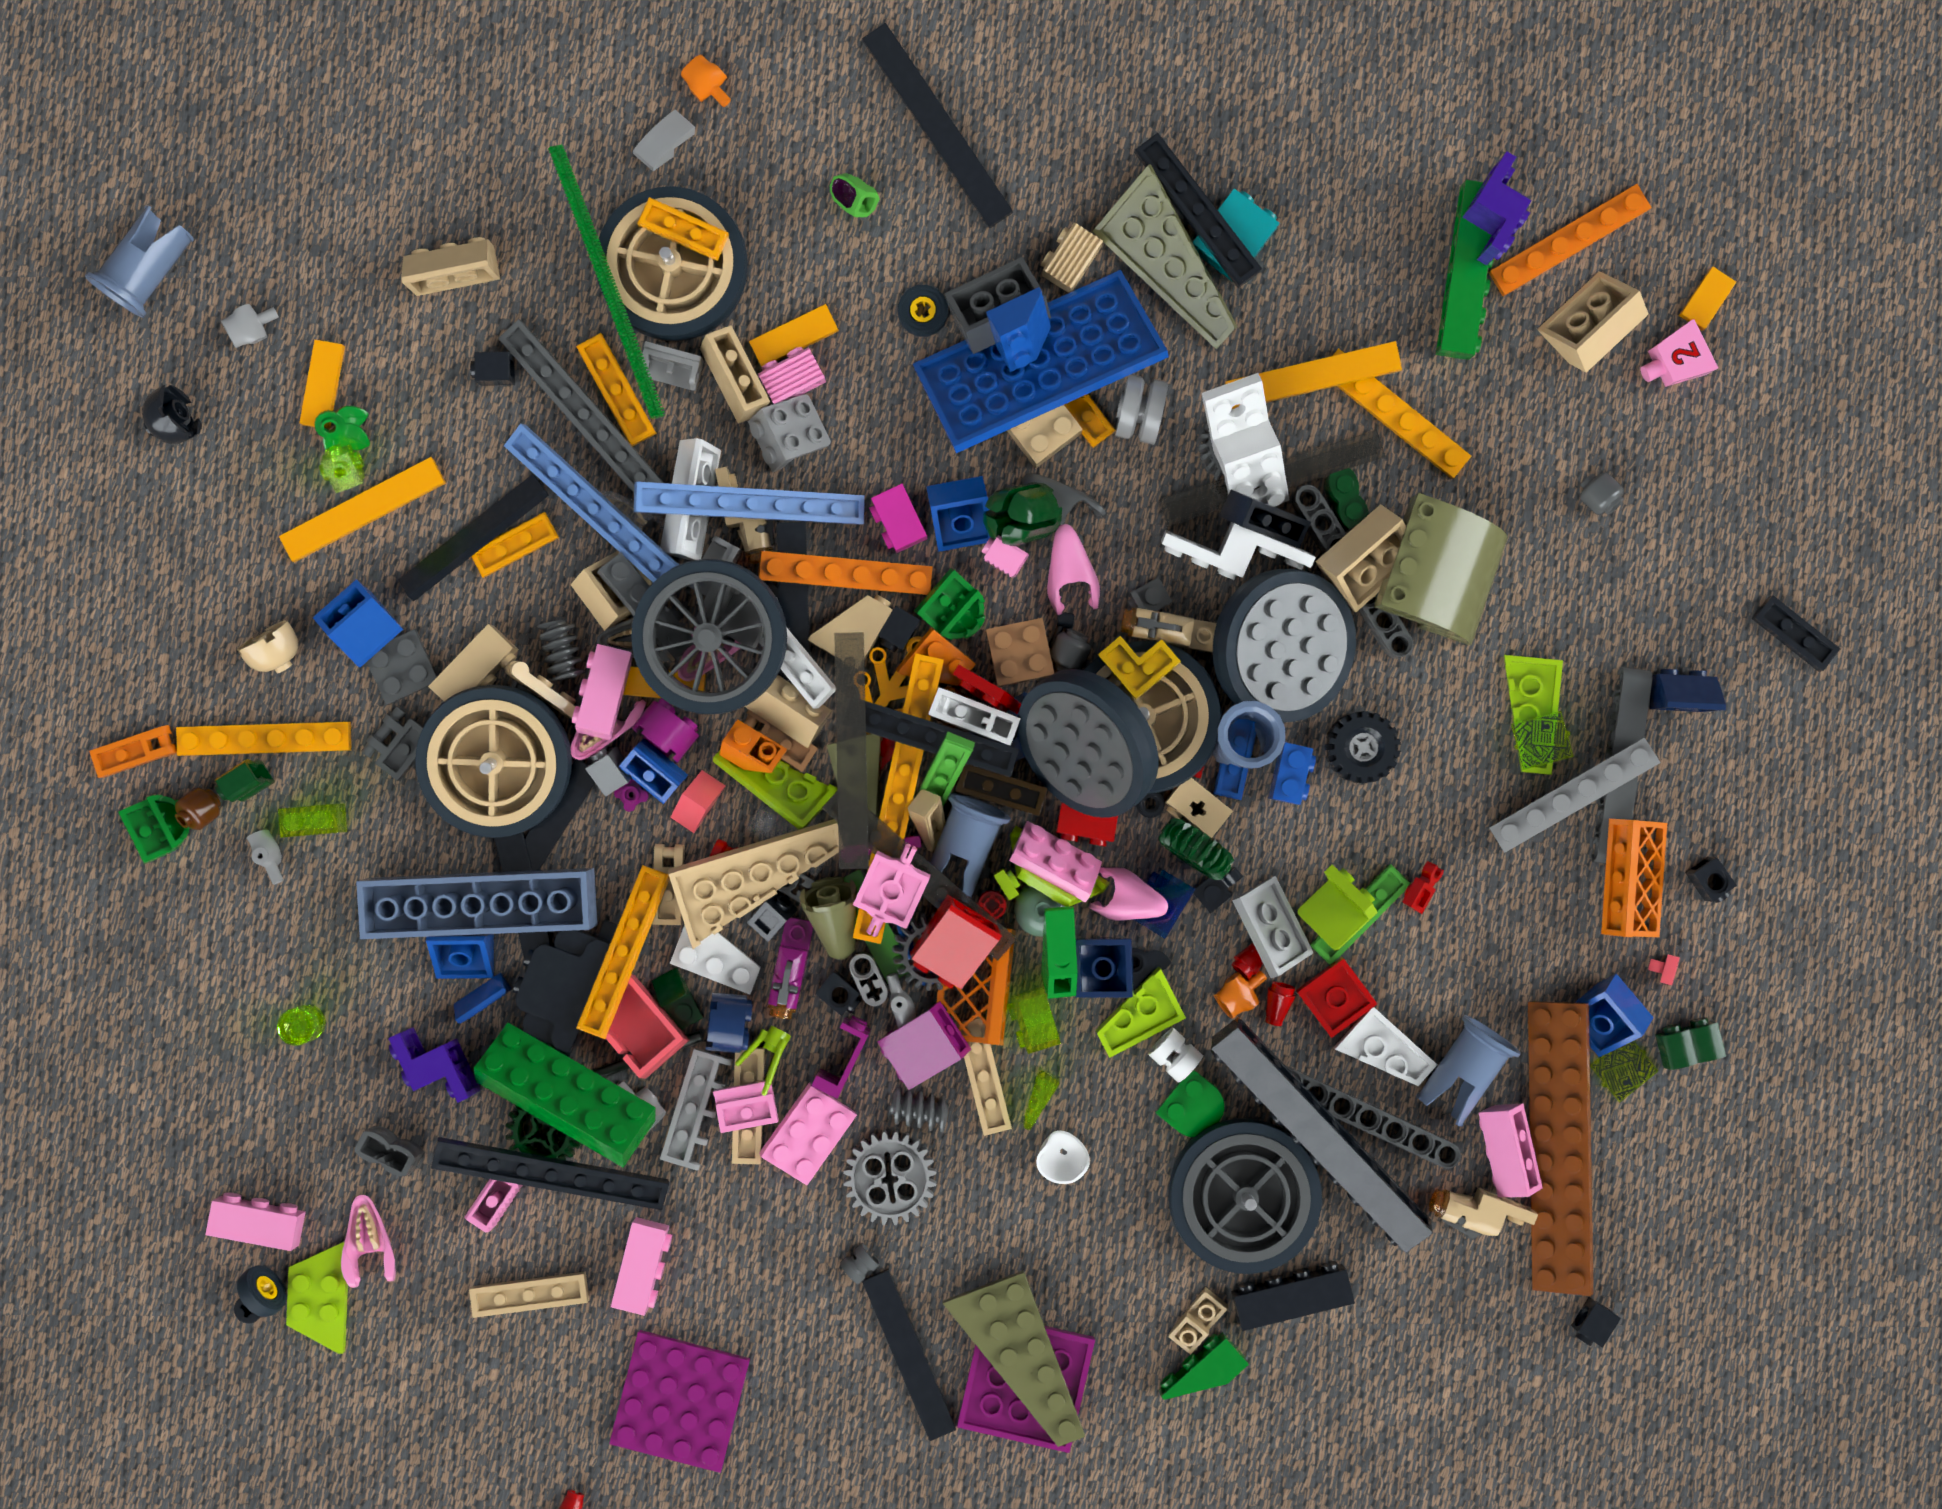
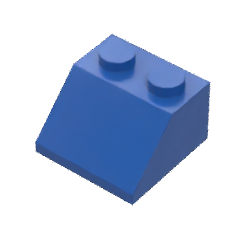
M1040 287L986 312L996 347L1010 372L1025 367L1037 360L1051 326Z
M983 476L926 486L938 552L987 543L990 536L983 523V512L989 509L985 507L988 497Z
M1617 974L1597 983L1575 1002L1589 1003V1046L1598 1057L1642 1037L1654 1018Z

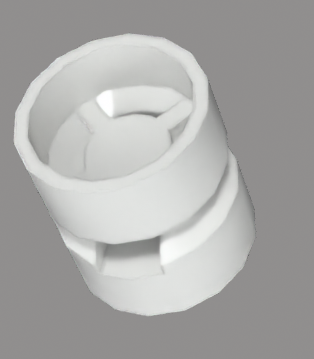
M1173 1027L1155 1043L1148 1053L1160 1066L1166 1065V1072L1177 1082L1185 1079L1203 1058V1055L1192 1044L1185 1045V1038ZM1173 1051L1177 1052L1173 1057L1170 1055Z

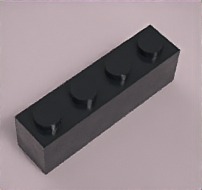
M1336 1261L1321 1264V1269L1310 1271L1309 1268H1302L1293 1271V1276L1282 1278L1281 1275H1274L1265 1278V1283L1254 1285L1253 1282H1245L1237 1285V1290L1231 1291L1240 1328L1242 1331L1355 1304L1347 1269L1343 1264L1338 1265Z

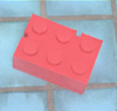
M631 974L606 1039L618 1054L625 1055L622 1059L638 1078L646 1079L682 1048L689 1039L666 1011L660 1007L659 1003L638 978Z

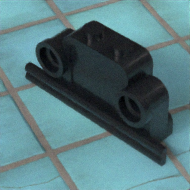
M604 920L598 936L585 930L559 931L555 938V943L545 942L537 947L535 951L529 949L523 964L528 968L524 978L518 977L513 989V993L517 994V1007L527 1012L523 1019L524 1032L544 1043L554 1046L555 1050L570 1057L580 1032L579 1029H576L618 924Z

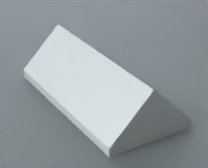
M698 438L680 440L672 484L715 486V469L719 465L721 450ZM666 514L660 548L670 556L691 561L701 559L709 516Z

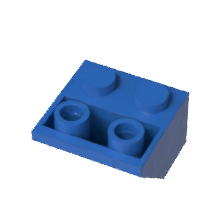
M357 579L313 617L327 636L359 668L403 630L373 593Z

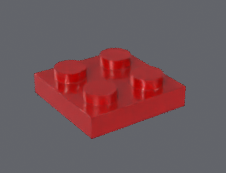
M958 664L953 675L961 680L959 686L978 699L985 700L997 710L1005 713L1010 710L1018 714L1021 706L1019 701L1006 691Z
M1343 957L1336 960L1296 990L1331 1038L1378 1005Z

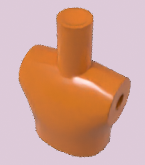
M700 54L683 68L681 77L700 102L712 95L722 107H726L730 103V97L720 88L727 79V76L716 64L709 62Z
M1259 970L1256 976H1252L1246 981L1239 972L1234 973L1226 979L1223 987L1214 995V998L1225 1014L1233 1019L1238 1014L1250 1011L1259 1004L1260 1001L1254 990L1266 981L1267 977Z

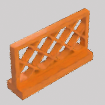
M1609 818L1601 934L1621 937H1660L1667 823ZM1656 829V837L1653 842L1650 836ZM1645 844L1648 851L1643 856L1641 848ZM1653 859L1654 866L1653 870L1651 871L1648 864ZM1643 873L1646 880L1641 885L1639 877ZM1651 888V889H1652V895H1651V898H1650V900H1649V898H1648V896H1647L1646 893H1647L1648 890ZM1640 902L1644 907L1641 913L1636 908ZM1648 916L1650 918L1649 930L1644 923Z
M999 928L1002 937L988 954L989 956L993 953V962L988 956L985 958L992 967L991 975L982 982L977 974L974 973L972 976L979 985L967 995L963 989L956 987L963 998L954 1006L950 1007L944 999L945 991L949 987L942 984L943 989L938 990L937 1002L940 1001L947 1008L948 1014L954 1017L960 1025L959 1031H965L968 1036L963 1035L967 1042L1004 1045L1016 933L1013 929ZM989 981L990 990H988V988L985 986ZM983 988L989 999L988 1004L979 1011L970 1000V997ZM967 1001L976 1014L963 1024L954 1010ZM987 1010V1017L985 1019L982 1013ZM977 1017L986 1025L984 1038L973 1036L966 1027Z

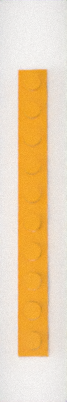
M915 653L903 713L928 721L931 720V716L928 714L937 693L944 659ZM899 742L895 743L868 870L877 851L900 859L909 820L908 806L913 801L924 750ZM859 908L853 938L881 944L886 923L883 922L877 937L872 936L876 925L871 935L868 934L866 930L873 917L867 911Z

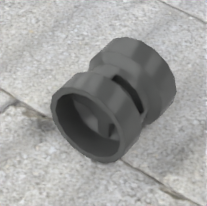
M864 1243L855 1248L854 1255L851 1257L846 1256L840 1262L844 1272L858 1285L865 1279L868 1271H874L880 1266V1262L875 1255L872 1257L868 1255L866 1251L869 1248Z

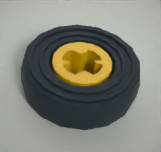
M916 285L909 288L901 296L898 303V318L902 327L910 334L918 337H929L938 333L945 326L948 319V303L945 296L937 288L929 285ZM923 304L925 307L927 304L930 307L928 309L929 316L923 318L921 314L918 317L916 315L918 312L917 306Z
M257 1265L246 1270L238 1279L237 1291L242 1303L250 1312L257 1316H272L285 1305L287 1300L285 1286L271 1269Z

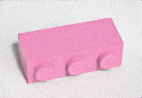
M597 644L595 652L590 651L587 661V668L590 669L588 679L583 678L579 695L583 696L581 707H575L572 717V723L576 724L577 733L611 741L633 660L632 652Z
M1524 1104L1494 1105L1479 1112V1124L1484 1134L1486 1155L1490 1161L1493 1174L1492 1181L1496 1187L1497 1196L1529 1197L1543 1189Z
M224 1193L223 1196L212 1200L205 1235L292 1251L300 1244L306 1212L297 1210L298 1206L294 1204L282 1203L279 1207L269 1205L270 1201L267 1199L253 1198L251 1201L241 1200L240 1194Z
M638 1217L634 1219L611 1304L612 1308L643 1316L649 1307L654 1308L658 1291L653 1290L656 1279L661 1280L665 1268V1263L661 1262L663 1251L668 1252L672 1240V1235L668 1234L669 1225Z

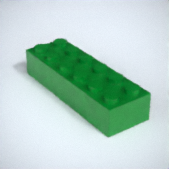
M510 1023L506 1024L474 1067L475 1079L478 1084L621 1167L626 1165L655 1122L656 1107Z

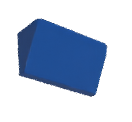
M502 973L497 974L494 978H491L454 1003L455 1020L457 1023L461 1024L511 991L512 988Z

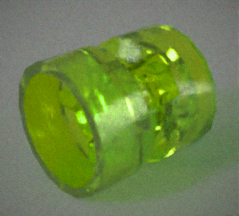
M307 1004L291 1008L280 1016L277 1024L278 1034L289 1045H303L314 1041L322 1035L326 1027V1018L322 1010L314 1005Z

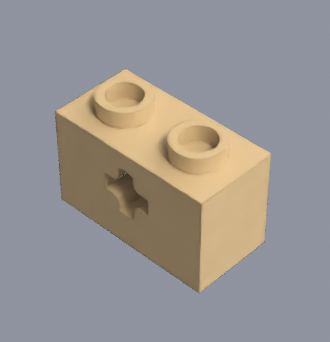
M1192 778L1175 787L1165 800V803L1169 805L1166 811L1173 817L1178 819L1184 817L1192 826L1206 833L1211 838L1233 812ZM1201 802L1200 808L1203 813L1192 816L1191 812L1193 809L1189 805Z

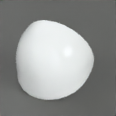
M1054 1131L1043 1142L1036 1163L1039 1172L1047 1180L1058 1184H1069L1077 1181L1086 1173L1090 1164V1158L1087 1149L1078 1138L1065 1131ZM1062 1148L1067 1151L1066 1155L1060 1153Z

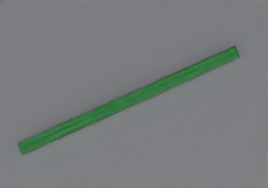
M563 144L550 146L548 150H550V156L554 160V167L558 170L559 180H561L564 193L568 197V204L572 207L573 217H575L576 224H578L577 227L581 231V238H583L582 240L586 244L585 248H587V254H589L590 261H592L591 264L595 268V275L599 278L600 288H603L602 292L605 295L604 298H606L607 305H609V311L613 315V322L617 325L618 335H621L622 345L625 352H627V359L631 362L630 366L633 369L632 372H634L635 379H637L636 382L639 389H641L640 393H642L644 403H646L645 406H647L649 416H651V419L665 416L663 414L665 411H661L664 409L663 407L660 408L663 405L659 404L661 401H658V399L660 398H656L658 394H655L657 391H654L656 388L652 387L655 384H651L653 380L650 381L652 377H648L651 375L650 373L647 374L650 371H646L648 367H645L647 364H644V362L646 361H642L644 357H641L643 354H640V352L642 351L638 350L640 349V346L637 347L639 344L636 343L638 340H634L637 337H633L635 333H632L634 332V330H631L633 327L630 325L632 324L628 323L630 322L629 317L626 316L628 314L624 313L626 309L622 306L624 305L623 300L620 299L621 296H618L620 295L619 290L616 289L618 287L614 286L616 283L612 279L614 277L610 272L611 270L608 269L610 268L608 262L604 259L606 258L605 253L602 252L603 249H600L602 248L601 243L598 242L600 240L596 239L598 238L597 233L594 232L596 230L594 225H592L593 223L590 222L592 220L589 212H586L588 209L581 195V190L577 185L578 183L567 158V153L563 148Z

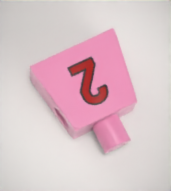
M1693 319L1650 349L1648 353L1652 362L1640 368L1645 381L1650 382L1661 377L1665 387L1707 375L1718 369V366Z

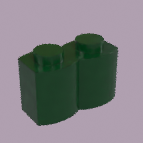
M1350 468L1332 473L1325 478L1324 489L1328 500L1334 505V515L1344 531H1350L1369 515L1365 501L1359 496L1358 479Z
M246 759L215 779L217 784L215 789L223 800L245 802L275 783L261 760L252 761Z
M1707 1017L1690 1020L1691 1026L1681 1028L1680 1024L1663 1027L1662 1033L1655 1034L1663 1067L1675 1070L1726 1057L1718 1022L1708 1021Z

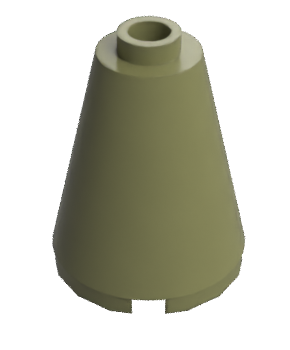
M838 876L816 880L811 883L812 888L805 892L804 888L799 896L801 906L828 956L837 960L846 959L855 951L856 939L853 938L857 919V907L853 903L857 897V887L854 881L850 880V883L844 882V878Z

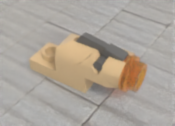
M727 467L715 469L718 487L738 488L735 473L730 474ZM724 517L726 526L729 529L740 528L737 532L744 546L745 557L749 559V564L759 563L760 551L773 552V520Z
M1132 607V610L1124 609L1121 632L1127 633V636L1156 642L1162 639L1166 644L1175 647L1213 653V638L1217 623Z
M1477 1188L1474 1199L1473 1196L1454 1193L1446 1189L1442 1191L1436 1189L1429 1202V1211L1433 1212L1436 1217L1441 1218L1446 1224L1472 1239L1480 1234L1498 1236L1506 1216L1509 1221L1522 1226L1524 1222L1534 1225L1538 1216L1529 1206L1505 1197H1498L1497 1194L1481 1188Z

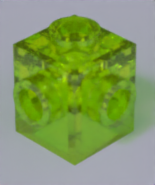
M337 444L325 450L319 470L323 479L330 481L336 494L363 484L365 478L362 469L364 462L358 451L354 452L350 444L343 447L341 444Z

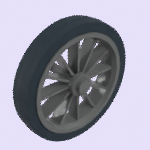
M699 559L670 569L655 580L644 593L637 606L632 623V649L640 673L653 691L661 698L686 711L699 714H722L747 706L759 698L771 686L785 658L787 626L783 610L776 596L757 575L732 562L718 559ZM703 581L722 583L711 623L708 620L699 582ZM691 584L694 585L703 621L702 624L674 596L678 591ZM727 585L740 591L747 598L717 626L716 623ZM669 600L696 626L695 630L659 620L660 614ZM748 602L754 605L762 623L723 632L722 628ZM657 624L693 634V640L658 648L656 641ZM763 626L764 643L762 650L724 639L726 634ZM694 643L696 648L669 672L660 657L659 651ZM722 643L761 654L759 662L750 675L721 645ZM716 649L746 678L731 689L726 690ZM700 650L703 651L693 688H690L678 681L673 675ZM708 652L711 653L720 688L719 692L698 690Z

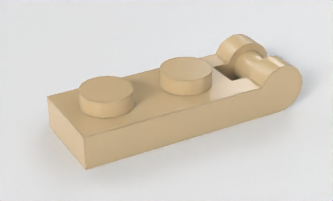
M511 661L507 664L506 673L509 677L566 718L572 719L576 707L574 706L575 699L565 692H561L560 695L551 689L553 684L543 676L538 675L536 678L531 675L526 663Z
M655 844L654 869L668 874V869L674 867H664L665 858H673L674 867L684 865L685 845L675 844V847H665V844ZM671 880L668 882L652 925H682L683 918Z

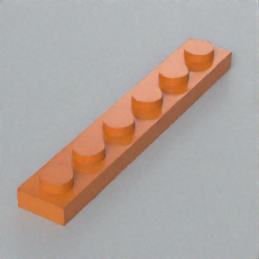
M1638 184L1492 269L1489 275L1504 297L1649 211L1652 207Z
M760 551L758 577L766 581L928 595L931 590L933 566Z

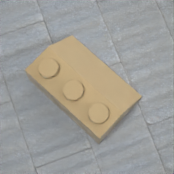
M482 237L469 239L467 244L462 245L455 243L443 244L440 246V249L432 251L417 249L411 252L412 255L403 256L402 283L416 296L500 279L494 245L488 239L485 240Z
M1599 271L1537 330L1569 364L1587 373L1648 315V311L1639 290Z
M1381 504L1315 561L1325 580L1337 588L1354 612H1357L1379 593L1382 581L1389 578L1406 529L1403 519Z

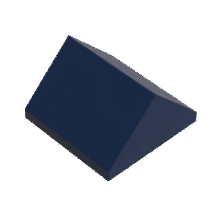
M1116 937L1076 939L1077 989L1075 998L1134 997L1132 939Z

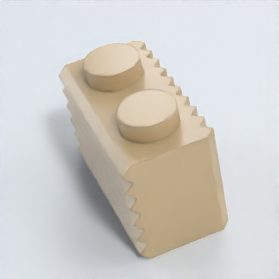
M1074 223L1070 229L1065 227L1056 241L1060 245L1054 253L1049 251L1041 263V266L1044 267L1042 276L1067 293L1075 289L1103 244L1100 238L1088 232L1077 223Z

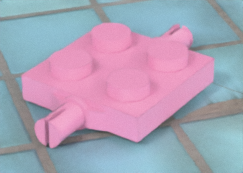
M911 844L905 845L900 859L890 857L879 851L876 852L853 903L854 906L867 911L873 917L866 930L871 935L876 925L872 936H878L883 922L894 923L907 929L930 879V874L915 868L911 864L917 848L913 846L909 855H907Z

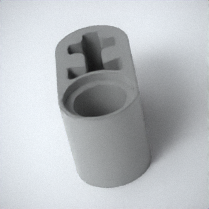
M868 952L857 953L849 965L852 977L865 1003L870 1006H879L884 1003L888 996L889 989L873 955ZM859 958L868 959L871 963V970L867 973H860L855 967L856 960ZM874 973L877 975V978L872 979L876 988L881 987L883 990L879 994V999H876L874 995H868V992L871 990L868 981L865 984L861 982V980L870 978Z

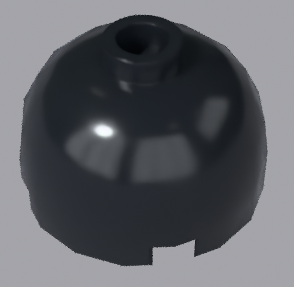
M163 385L147 396L142 407L146 431L151 436L165 443L180 444L200 434L202 424L199 417L193 421L191 414L190 423L188 425L183 423L189 419V410L186 404L191 403V401L183 391L173 385L168 387Z

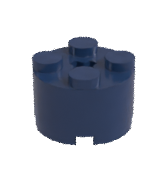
M712 992L706 1050L741 1053V1050L748 1049L749 1028L744 1027L745 1021L751 1022L752 1000L747 999V995Z

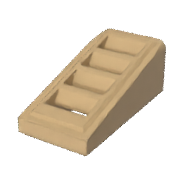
M921 790L908 806V812L927 850L933 852L946 821L941 797L929 791Z

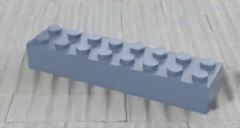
M594 868L374 877L356 881L360 939L590 930L597 926Z

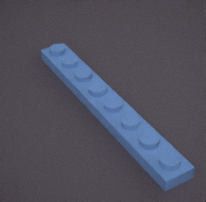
M520 424L504 447L614 548L622 553L650 581L654 582L661 575L679 565L527 425Z
M635 482L634 512L864 524L865 495Z

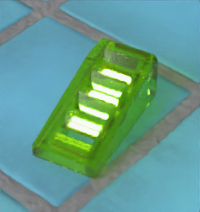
M1042 1067L1038 1070L1023 1119V1128L1031 1130L1060 1084L1059 1078Z

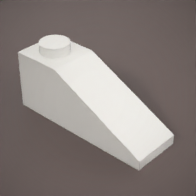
M940 687L937 690L928 714L969 733L1007 746H1011L1021 719Z

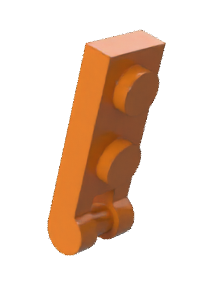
M161 726L90 750L89 752L98 778H105L177 754L176 744H172L169 736L172 734L170 726ZM158 739L161 748L154 750L151 741Z

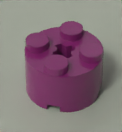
M661 698L658 702L653 700L633 725L632 729L637 733L642 729L641 734L644 735V739L668 758L673 753L675 755L673 761L678 763L699 737L696 733L698 726L686 716H683L682 719L675 715V708Z

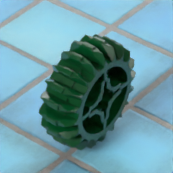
M1173 818L1161 830L1162 833L1158 837L1161 845L1170 851L1171 854L1203 875L1214 880H1222L1225 874L1227 875L1232 868L1231 865L1234 862L1232 854L1213 838L1191 824L1178 818Z
M516 1105L517 1111L509 1112L508 1116L514 1121L507 1122L505 1127L513 1130V1132L506 1135V1140L514 1139L515 1141L509 1147L510 1150L518 1148L524 1153L566 1160L565 1156L572 1158L575 1155L572 1148L578 1149L581 1146L580 1142L566 1135L565 1142L560 1148L557 1143L559 1141L556 1134L557 1129L554 1127L550 1129L547 1136L546 1133L534 1136L542 1127V1123L543 1127L550 1125L532 1114L530 1119L533 1125L532 1131L524 1136L523 1123L528 1112ZM535 1141L541 1142L551 1152L538 1151L529 1144Z

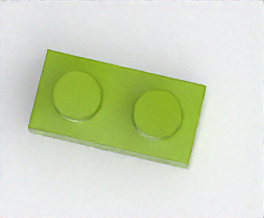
M1001 868L993 873L1009 900L1019 895L1016 888L1021 885L1011 870L1005 872Z

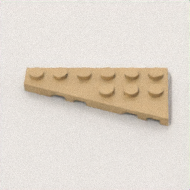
M836 819L668 869L692 949L699 946L701 941L711 934L715 935L723 930V926L735 918H741L777 894L776 891L786 884H792L798 880V876L810 868H816L840 852L844 845Z

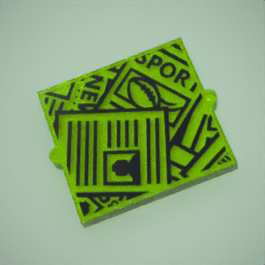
M1561 711L1510 724L1516 742L1514 749L1518 750L1523 770L1574 757L1568 737L1570 732L1566 730Z
M1635 1041L1599 1057L1590 1064L1591 1069L1602 1081L1601 1085L1607 1087L1619 1103L1658 1072L1657 1068L1646 1056V1050H1641Z

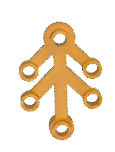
M916 636L908 641L906 646L907 655L911 652L913 644L919 642L922 637ZM880 647L873 648L870 651L869 658L874 663L880 690V696L875 704L887 707L892 700L906 698L908 686L900 687L906 676L901 675L896 670L889 681L885 663L887 654ZM881 651L884 655L883 659L875 661L873 659L874 652ZM860 671L854 676V684L859 689L861 700L873 703L869 689L871 677L867 672ZM860 675L867 676L868 682L866 685L861 686L858 684L857 678ZM903 708L894 709L896 711L903 712Z

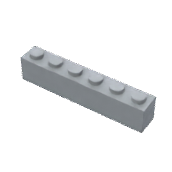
M1643 738L1489 829L1503 852L1506 853L1661 762L1646 739Z

